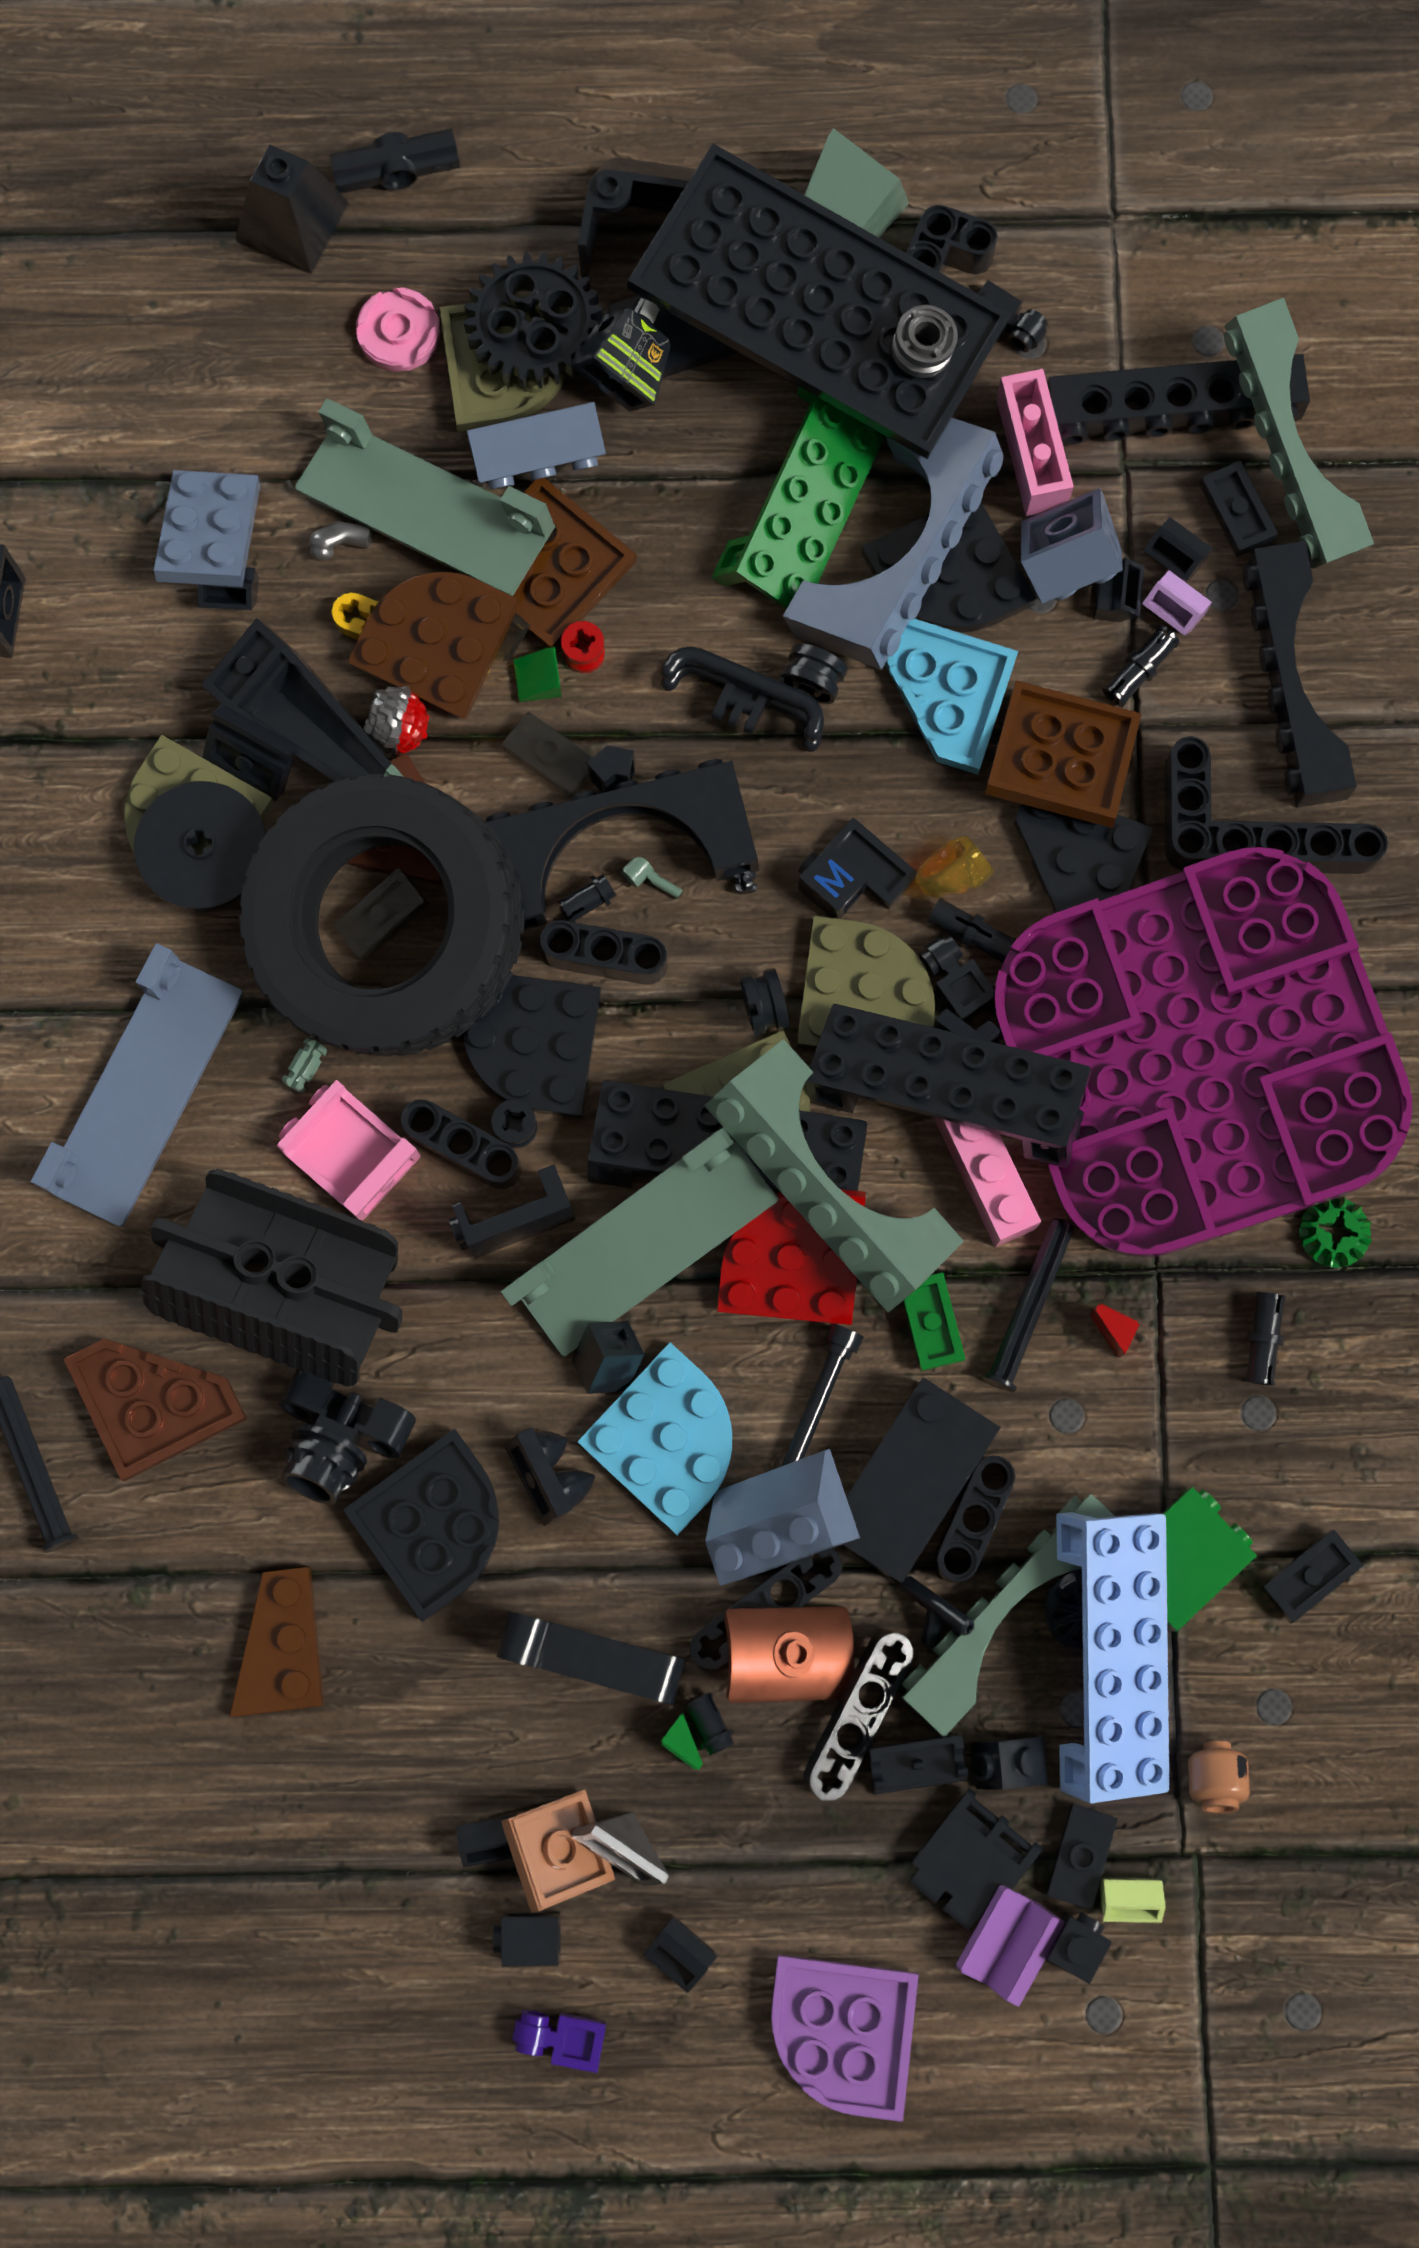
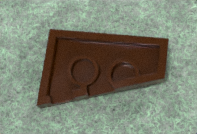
M311 1567L263 1572L230 1717L324 1706Z

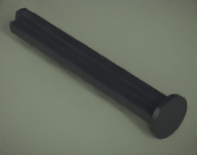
M1054 1218L1050 1222L989 1374L984 1373L982 1376V1380L997 1388L1009 1392H1015L1017 1389L1013 1381L1074 1232V1226L1069 1222Z
M9 1376L0 1377V1427L46 1545L42 1547L43 1552H52L74 1543L79 1538L77 1534L71 1533L12 1378Z

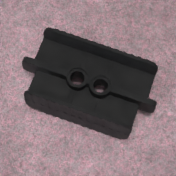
M222 1169L210 1170L205 1178L206 1189L187 1227L162 1218L155 1220L151 1228L152 1241L157 1246L163 1248V1251L151 1275L143 1277L141 1288L146 1308L150 1310V1313L163 1318L165 1321L174 1322L197 1333L201 1332L224 1343L233 1344L235 1347L244 1348L251 1353H257L267 1359H273L275 1362L287 1364L294 1369L297 1368L302 1370V1372L311 1373L321 1379L324 1378L332 1383L348 1387L357 1384L359 1369L377 1329L396 1333L402 1323V1309L395 1304L379 1299L390 1272L396 1269L398 1263V1242L390 1232L378 1228L376 1225L367 1224L360 1219L348 1217L346 1214H340L330 1208L321 1207L319 1204L310 1203L303 1198H297L292 1194L280 1192L273 1187H267L265 1184L253 1182L251 1179L242 1178L235 1173H229ZM252 1263H260L266 1266L263 1271L257 1273L244 1269ZM297 1278L304 1279L309 1283L307 1286L299 1289L287 1285L289 1281Z

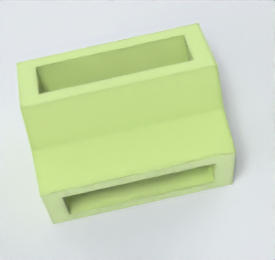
M1101 1877L1100 1908H1102L1103 1922L1162 1923L1165 1911L1162 1880L1158 1878Z

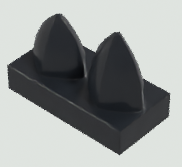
M531 1427L516 1434L504 1447L545 1527L572 1511L586 1497L593 1485L595 1475L580 1470L554 1472L552 1467L562 1457L566 1448L567 1438L550 1431L534 1432Z

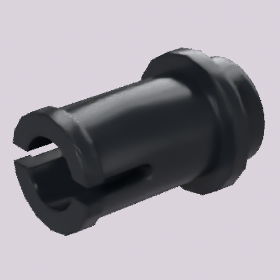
M604 874L598 877L591 875L589 877L590 882L564 898L557 900L570 922H576V920L604 903L607 907L611 905L610 900L616 897V894Z
M711 1692L685 1705L704 1742L700 1747L702 1750L706 1748L710 1756L735 1744L731 1737L734 1731L733 1729H727Z

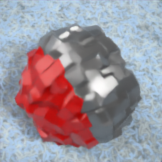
M388 687L386 690L375 691L370 705L369 718L366 719L363 730L381 751L390 752L393 755L405 754L419 747L422 739L427 738L428 734L426 731L430 716L427 714L425 705L420 702L416 694L411 692L409 687Z

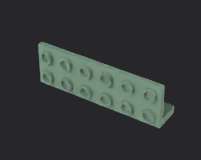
M326 398L318 413L327 428V436L295 486L297 492L463 575L480 580L513 596L555 528L546 503L508 486L502 498L373 436L363 415Z
M722 1128L548 1258L503 1289L501 1293L511 1306L522 1300L560 1354L567 1356L578 1347L588 1323L615 1321L774 1205L779 1197L747 1153Z

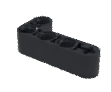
M934 205L927 208L921 215L906 253L942 274L946 266L976 275L984 273L992 265L998 236L994 226L986 220L948 206ZM937 229L945 232L946 234L937 236L933 235L929 231ZM980 244L985 249L974 250L969 245Z
M509 1611L497 1653V1658L533 1668H540L674 1705L685 1664V1659L511 1611Z

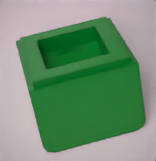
M555 647L545 648L514 659L519 703L562 697Z
M681 1713L661 1742H663L662 1745L691 1768L699 1770L703 1765V1761L685 1716Z

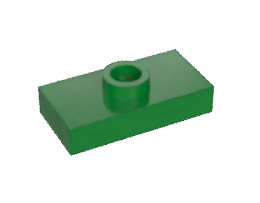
M944 1273L930 1275L912 1294L903 1300L920 1372L961 1363L966 1360Z

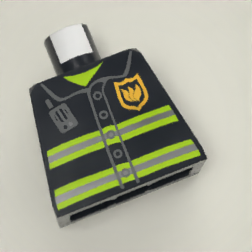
M643 298L637 299L632 309L623 307L606 313L601 317L570 364L572 368L629 412L655 404L671 347L669 338L653 326L659 313V308L654 303Z

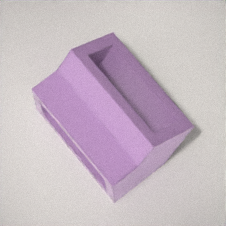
M1168 570L1163 578L1156 583L1142 604L1185 636L1193 630L1206 614L1211 601Z

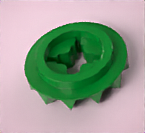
M1338 1197L1309 1207L1305 1211L1299 1227L1300 1241L1306 1253L1317 1263L1331 1268L1346 1267L1361 1259L1372 1241L1371 1221L1367 1219L1361 1205L1354 1204L1347 1200L1346 1197ZM1341 1215V1228L1353 1236L1340 1238L1337 1244L1334 1245V1249H1332V1234L1325 1232V1229L1318 1226H1331Z

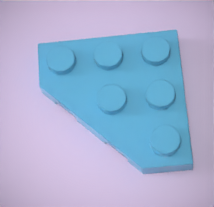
M913 619L907 624L901 635L898 650L893 656H889L885 667L935 760L939 763L978 775L1018 651Z

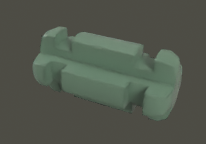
M306 1038L303 1041L305 1044L304 1049L299 1048L288 1067L289 1075H284L282 1078V1082L288 1088L299 1093H303L306 1090L305 1082L310 1083L321 1064L320 1056H325L327 1053L324 1045L310 1038Z

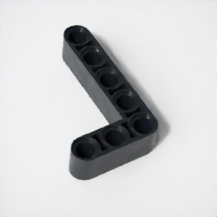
M1183 737L1175 743L1166 759L1164 767L1165 853L1169 863L1177 869L1183 870L1184 867L1227 853L1228 851L1225 850L1222 844L1224 839L1235 840L1239 843L1241 849L1267 848V840H1276L1284 846L1285 854L1305 863L1309 862L1322 873L1330 874L1367 873L1375 867L1387 851L1388 840L1386 834L1382 829L1371 824L1212 821L1211 754L1207 744L1198 737ZM1179 755H1189L1194 758L1197 767L1192 769L1185 768L1179 763L1177 757ZM1182 796L1192 798L1196 802L1198 809L1193 811L1185 810L1178 803V798ZM1182 838L1193 840L1198 847V852L1187 853L1183 851L1179 846L1178 840ZM1320 841L1324 843L1328 848L1329 855L1321 856L1316 854L1312 850L1310 842ZM1360 841L1369 845L1373 855L1366 857L1359 854L1355 849L1354 842Z

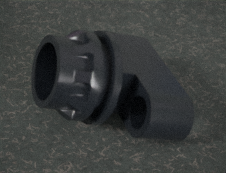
M296 1369L279 1401V1406L290 1416L307 1424L295 1426L291 1434L293 1440L290 1441L285 1450L287 1465L281 1478L293 1491L312 1501L322 1504H334L341 1491L353 1486L359 1475L358 1472L362 1471L367 1464L365 1454L357 1445L387 1458H398L416 1423V1418L405 1408L380 1397L374 1408L361 1402L362 1397L358 1393L351 1392L348 1396L332 1390L334 1384L330 1380L321 1379L314 1374H308L300 1369Z

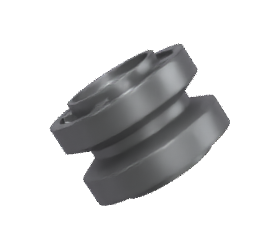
M920 305L908 310L901 317L892 341V354L897 365L907 374L919 378L932 377L942 372L950 362L957 343L958 332L955 322L947 312L935 306ZM925 337L929 339L933 343V345H921L916 340V338Z

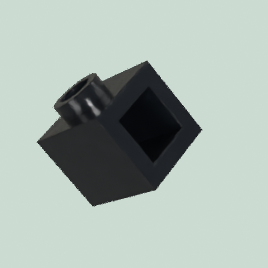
M1081 1911L1077 1919L1064 1912L1060 1919L1065 1924L1046 1958L1090 1984L1112 1941L1102 1935L1105 1925Z

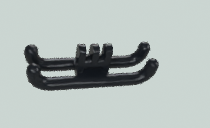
M698 647L679 648L670 653L663 662L660 669V674L662 675L661 686L666 691L674 690L680 680L686 676H695L724 688L713 711L712 719L720 722L725 715L727 707H729L733 711L727 725L736 729L742 715L745 714L749 718L745 722L743 732L752 735L765 707H768L804 724L805 737L802 744L806 751L814 752L819 748L825 720L821 706L809 694Z

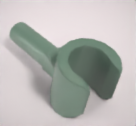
M643 857L633 858L621 871L622 876L635 888L647 879L652 885H655L678 899L683 891L659 876Z

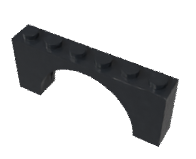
M712 759L700 763L697 766L698 769L681 773L680 770H668L657 774L655 780L640 784L635 780L624 781L614 785L612 791L596 794L594 791L580 792L573 795L568 802L553 805L552 802H541L530 806L528 812L511 816L510 813L503 812L487 817L485 824L490 826L503 843V848L508 851L516 868L515 877L520 880L524 900L521 903V909L524 910V930L547 924L545 912L547 883L552 868L563 849L585 829L610 818L645 816L664 821L687 834L703 851L710 862L717 881L741 876L747 872L759 871L758 858L733 761L723 762L722 759Z

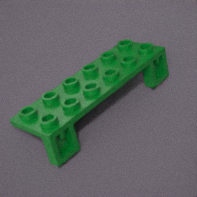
M801 387L796 395L809 403L810 406L750 535L728 541L711 577L724 587L747 582L785 609L788 608L803 580L818 584L885 437L882 433Z

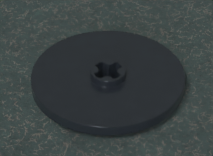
M209 781L184 783L161 794L144 812L135 834L134 854L136 864L149 888L167 903L193 911L217 909L233 903L241 897L242 886L246 884L248 877L245 874L253 854H257L260 848L258 844L266 834V829L254 805L237 790ZM204 836L212 846L204 848L203 855H197L194 848L190 846L198 844L199 837Z

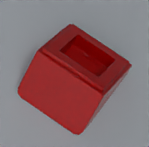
M1098 1304L1092 1310L1090 1317L1116 1356L1121 1358L1126 1354L1140 1324H1138V1321L1112 1308Z

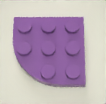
M778 1954L771 2014L775 2044L783 2064L794 2080L810 2097L842 2113L903 2122L919 1977L917 1972Z

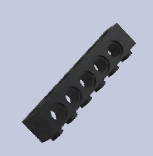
M1294 354L1292 360L1290 399L1294 422L1302 420L1310 403L1304 354ZM1237 360L1049 376L1047 383L1061 440L1066 445H1076L1083 443L1087 439L1094 438L1119 441L1127 438L1129 435L1147 434L1149 437H1162L1172 431L1189 430L1191 433L1199 434L1208 432L1216 427L1231 426L1232 429L1243 430L1255 425L1254 416L1256 411L1251 397L1247 398L1241 389L1239 382L1241 370ZM1210 395H1222L1227 400V402H1216L1211 398ZM1178 398L1182 400L1186 406H1174L1168 401V399ZM1137 402L1143 407V410H1132L1125 403ZM1092 405L1100 409L1102 413L1090 414L1083 407Z

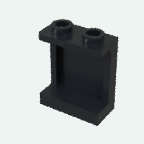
M555 1164L538 1170L547 1195L546 1197L472 1225L461 1201L452 1204L456 1216L448 1220L461 1250L469 1248L476 1259L574 1221L575 1217Z

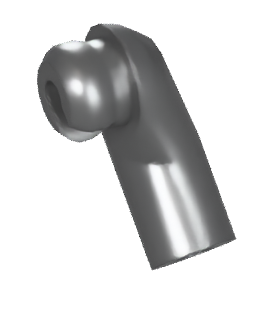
M336 521L313 532L309 540L312 544L310 554L318 560H329L334 554L333 547L340 544L368 549L371 544L372 529L362 525Z

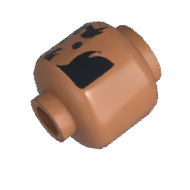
M1226 1741L1203 1743V1750L1195 1752L1188 1758L1190 1798L1202 1806V1811L1217 1814L1232 1813L1239 1810V1804L1248 1800L1250 1796L1248 1759L1241 1752L1231 1750V1743Z

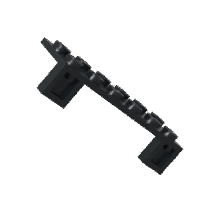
M833 1004L810 1065V1069L814 1073L805 1083L810 1102L813 1104L853 1114L857 1100L861 1098L1022 1139L1024 1158L1068 1169L1073 1153L1072 1132L1091 1075V1068L1084 1064L840 1004Z
M609 1080L603 1081L588 1156V1182L632 1188L635 1172L654 1175L663 1173L682 1159L683 1156L723 1128L705 1107L713 1097ZM799 1110L800 1123L805 1140L821 1169L839 1189L858 1191L867 1122ZM756 1165V1167L759 1169V1171L761 1172V1174L764 1176V1178H765V1179L767 1180V1182L770 1184V1186H771L772 1189L775 1191V1193H779V1192H780L779 1189L771 1182V1180H770V1179L763 1173V1171Z

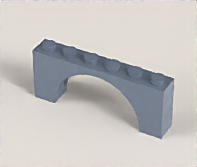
M952 418L928 460L886 436L896 462L913 469L930 486L931 508L926 526L912 549L900 561L876 576L843 585H823L803 580L783 615L795 638L882 670L889 656H893L898 650L901 635L907 624L918 615L922 598L928 587L939 578L942 563L948 552L960 541L963 526L971 512H975L982 501L983 491L990 478L996 476L1002 466L1004 455L994 431Z

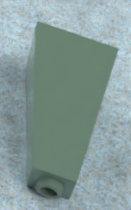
M833 129L831 131L805 196L880 238L909 204L902 183L897 176L837 130Z

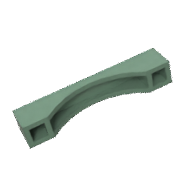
M1284 297L1235 316L1224 325L1226 330L1224 333L1225 346L1229 354L1237 359L1241 370L1239 374L1241 389L1247 398L1251 397L1256 411L1254 416L1255 427L1262 439L1266 438L1272 454L1269 457L1271 470L1274 476L1282 481L1286 492L1284 497L1286 511L1292 520H1296L1302 535L1299 538V542L1305 541L1309 561L1311 560L1313 568L1373 545L1374 542L1360 504L1339 491L1321 474L1309 458L1297 433L1291 410L1290 376L1292 360L1299 337Z
M1092 1494L1085 1496L1082 1500L1075 1495L1058 1512H1073L1097 1519L1115 1517ZM1057 1527L1051 1534L1043 1529L1026 1547V1550L1031 1553L1030 1557L1020 1567L1013 1562L995 1581L1000 1587L989 1601L983 1596L980 1597L965 1613V1615L974 1620L973 1631L969 1635L963 1636L960 1633L956 1635L950 1630L933 1648V1651L938 1655L937 1658L926 1669L919 1664L901 1683L907 1690L900 1698L940 1736L945 1737L976 1703L977 1679L984 1652L995 1629L1010 1609L1031 1590L1048 1580L1074 1570L1082 1569L1080 1566L1057 1560Z

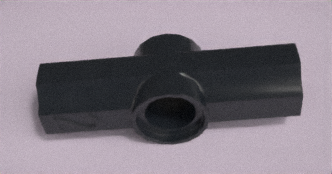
M452 128L409 138L401 132H389L377 137L372 146L329 155L337 190L340 193L382 185L388 190H401L413 185L419 176L460 168Z

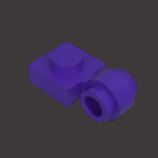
M523 2010L521 2019H516L512 2040L516 2042L515 2051L527 2055L542 2056L544 2048L551 2046L554 2047L551 2064L589 2072H598L607 2021L560 2013L558 2028L553 2029V2026L549 2024L550 2016L548 2014L530 2010Z

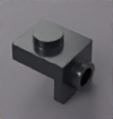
M1043 1737L972 1743L971 1770L977 1790H1004L1048 1784Z

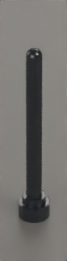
M834 1323L830 1324L824 1338L828 1342L825 1348L828 1355L781 1467L805 1457L845 1359L850 1360L852 1353H858L864 1336Z

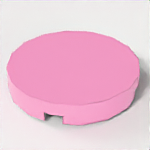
M392 288V292L384 294L381 291L371 296L360 309L356 320L359 346L365 357L378 368L392 372L411 371L425 364L436 352L441 338L439 318L432 303L417 291L406 288Z

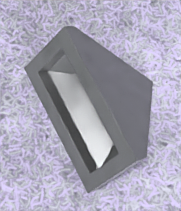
M633 1812L577 1827L571 1836L643 1886L665 1884L669 1877Z

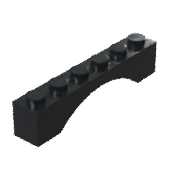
M1302 541L1256 548L1253 550L1247 564L1243 566L1242 575L1245 590L1252 591L1254 606L1251 607L1252 626L1255 632L1260 631L1263 644L1259 649L1260 666L1263 672L1269 673L1271 687L1268 688L1267 692L1268 705L1272 713L1277 712L1280 727L1276 729L1277 748L1280 754L1285 753L1288 769L1284 773L1286 791L1288 795H1294L1296 808L1348 800L1357 788L1349 747L1327 727L1313 709L1303 690L1296 667L1294 648L1296 622L1303 600L1314 582L1306 543Z

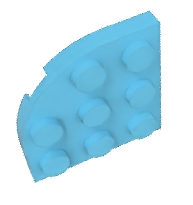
M670 1342L580 1438L578 1443L678 1536L712 1499L724 1480L731 1459L732 1427L725 1402L715 1385Z

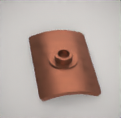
M846 1607L728 1609L725 1612L724 1620L729 1652L726 1698L730 1703L837 1700L841 1698L854 1672L853 1634L849 1612Z

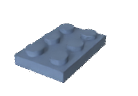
M173 470L154 566L156 582L243 587L260 492L258 475Z

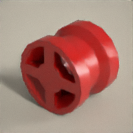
M577 621L570 624L564 630L561 637L563 659L566 665L571 670L581 674L597 670L603 664L605 658L604 636L600 628L588 621Z

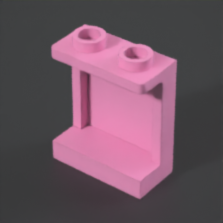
M336 1080L331 1086L325 1084L316 1091L309 1101V1105L312 1107L300 1120L295 1117L284 1126L279 1134V1138L282 1140L277 1144V1147L355 1218L363 1221L421 1156L413 1145L405 1138L397 1135L349 1093L344 1085Z

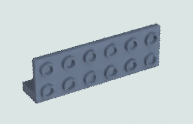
M158 943L155 944L136 980L138 986L145 993L65 1146L62 1147L51 1142L31 1180V1183L43 1191L118 1227L125 1225L243 997L241 989L181 962L172 950Z

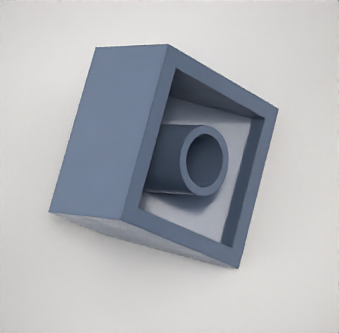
M1101 488L1021 521V563L1042 604L1053 599H1066L1079 588L1091 583H1104L1112 579L1118 572L1123 571L1122 550Z

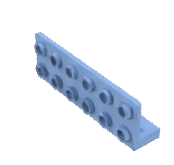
M1073 1512L1056 1514L1057 1560L1082 1567L1084 1746L1077 1743L1059 1745L1060 1791L1090 1804L1166 1793L1169 1791L1166 1517L1164 1514L1151 1513L1097 1519Z

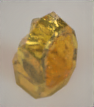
M965 835L950 840L933 853L919 868L916 874V884L925 895L940 898L950 893H964L969 888L978 889L995 874V871L981 851Z

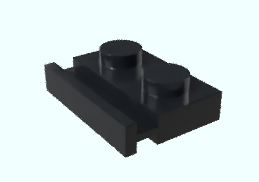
M221 704L212 712L214 720L208 730L202 758L276 801L285 792L292 765V760L290 759L291 755L295 752L296 746Z

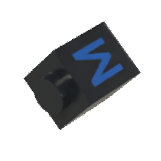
M829 845L820 855L816 852L810 854L798 869V872L801 874L798 889L831 918L841 919L866 892L868 879Z

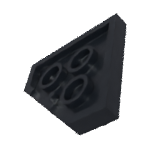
M1021 804L1014 821L1016 830L1020 838H1023L1031 856V863L1045 894L1047 893L1056 913L1096 898L1101 901L1127 892L1153 831L1152 827L1117 814L1113 828L1024 804Z

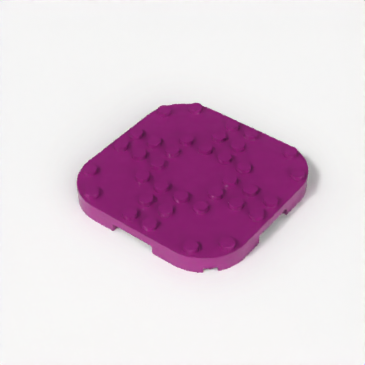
M1256 847L1234 850L1184 867L1181 873L1101 901L1096 898L1049 915L1025 930L1011 946V950L1004 960L1001 970L998 972L995 987L996 1014L1006 1046L1088 1065L1091 1068V1075L1080 1110L1084 1112V1116L1080 1125L1079 1137L1072 1143L1073 1153L1068 1169L1048 1164L1068 1216L1079 1230L1100 1246L1119 1254L1134 1257H1157L1175 1253L1355 1192L1378 1178L1389 1167L1403 1146L1412 1117V1094L1409 1080L1391 1032H1388L1358 952L1359 945L1342 900L1327 877L1309 862L1305 863L1295 857L1284 854L1282 850Z

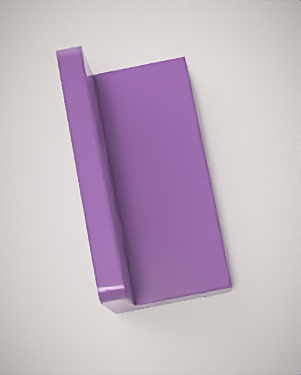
M1001 1885L956 1963V1968L962 1973L986 1984L1006 2001L1019 2007L1065 1922L1038 1902Z

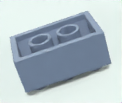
M594 402L467 430V438L479 484L488 482L489 490L514 485L513 476L530 472L531 481L556 475L555 466L572 463L573 471L598 466L597 457L606 454Z
M830 1449L720 1489L714 1494L705 1542L720 1586L760 1574L860 1538Z

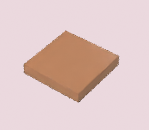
M586 1790L575 1792L501 1821L531 1913L541 1911L616 1880L608 1861L571 1837L575 1828L596 1822Z

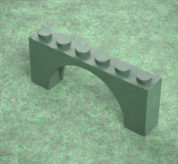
M783 1039L728 1082L705 1107L884 1309L890 1312L912 1294L964 1240L935 1208L914 1218L885 1216L860 1205L829 1179L807 1145L799 1117L800 1094L805 1082L814 1072Z

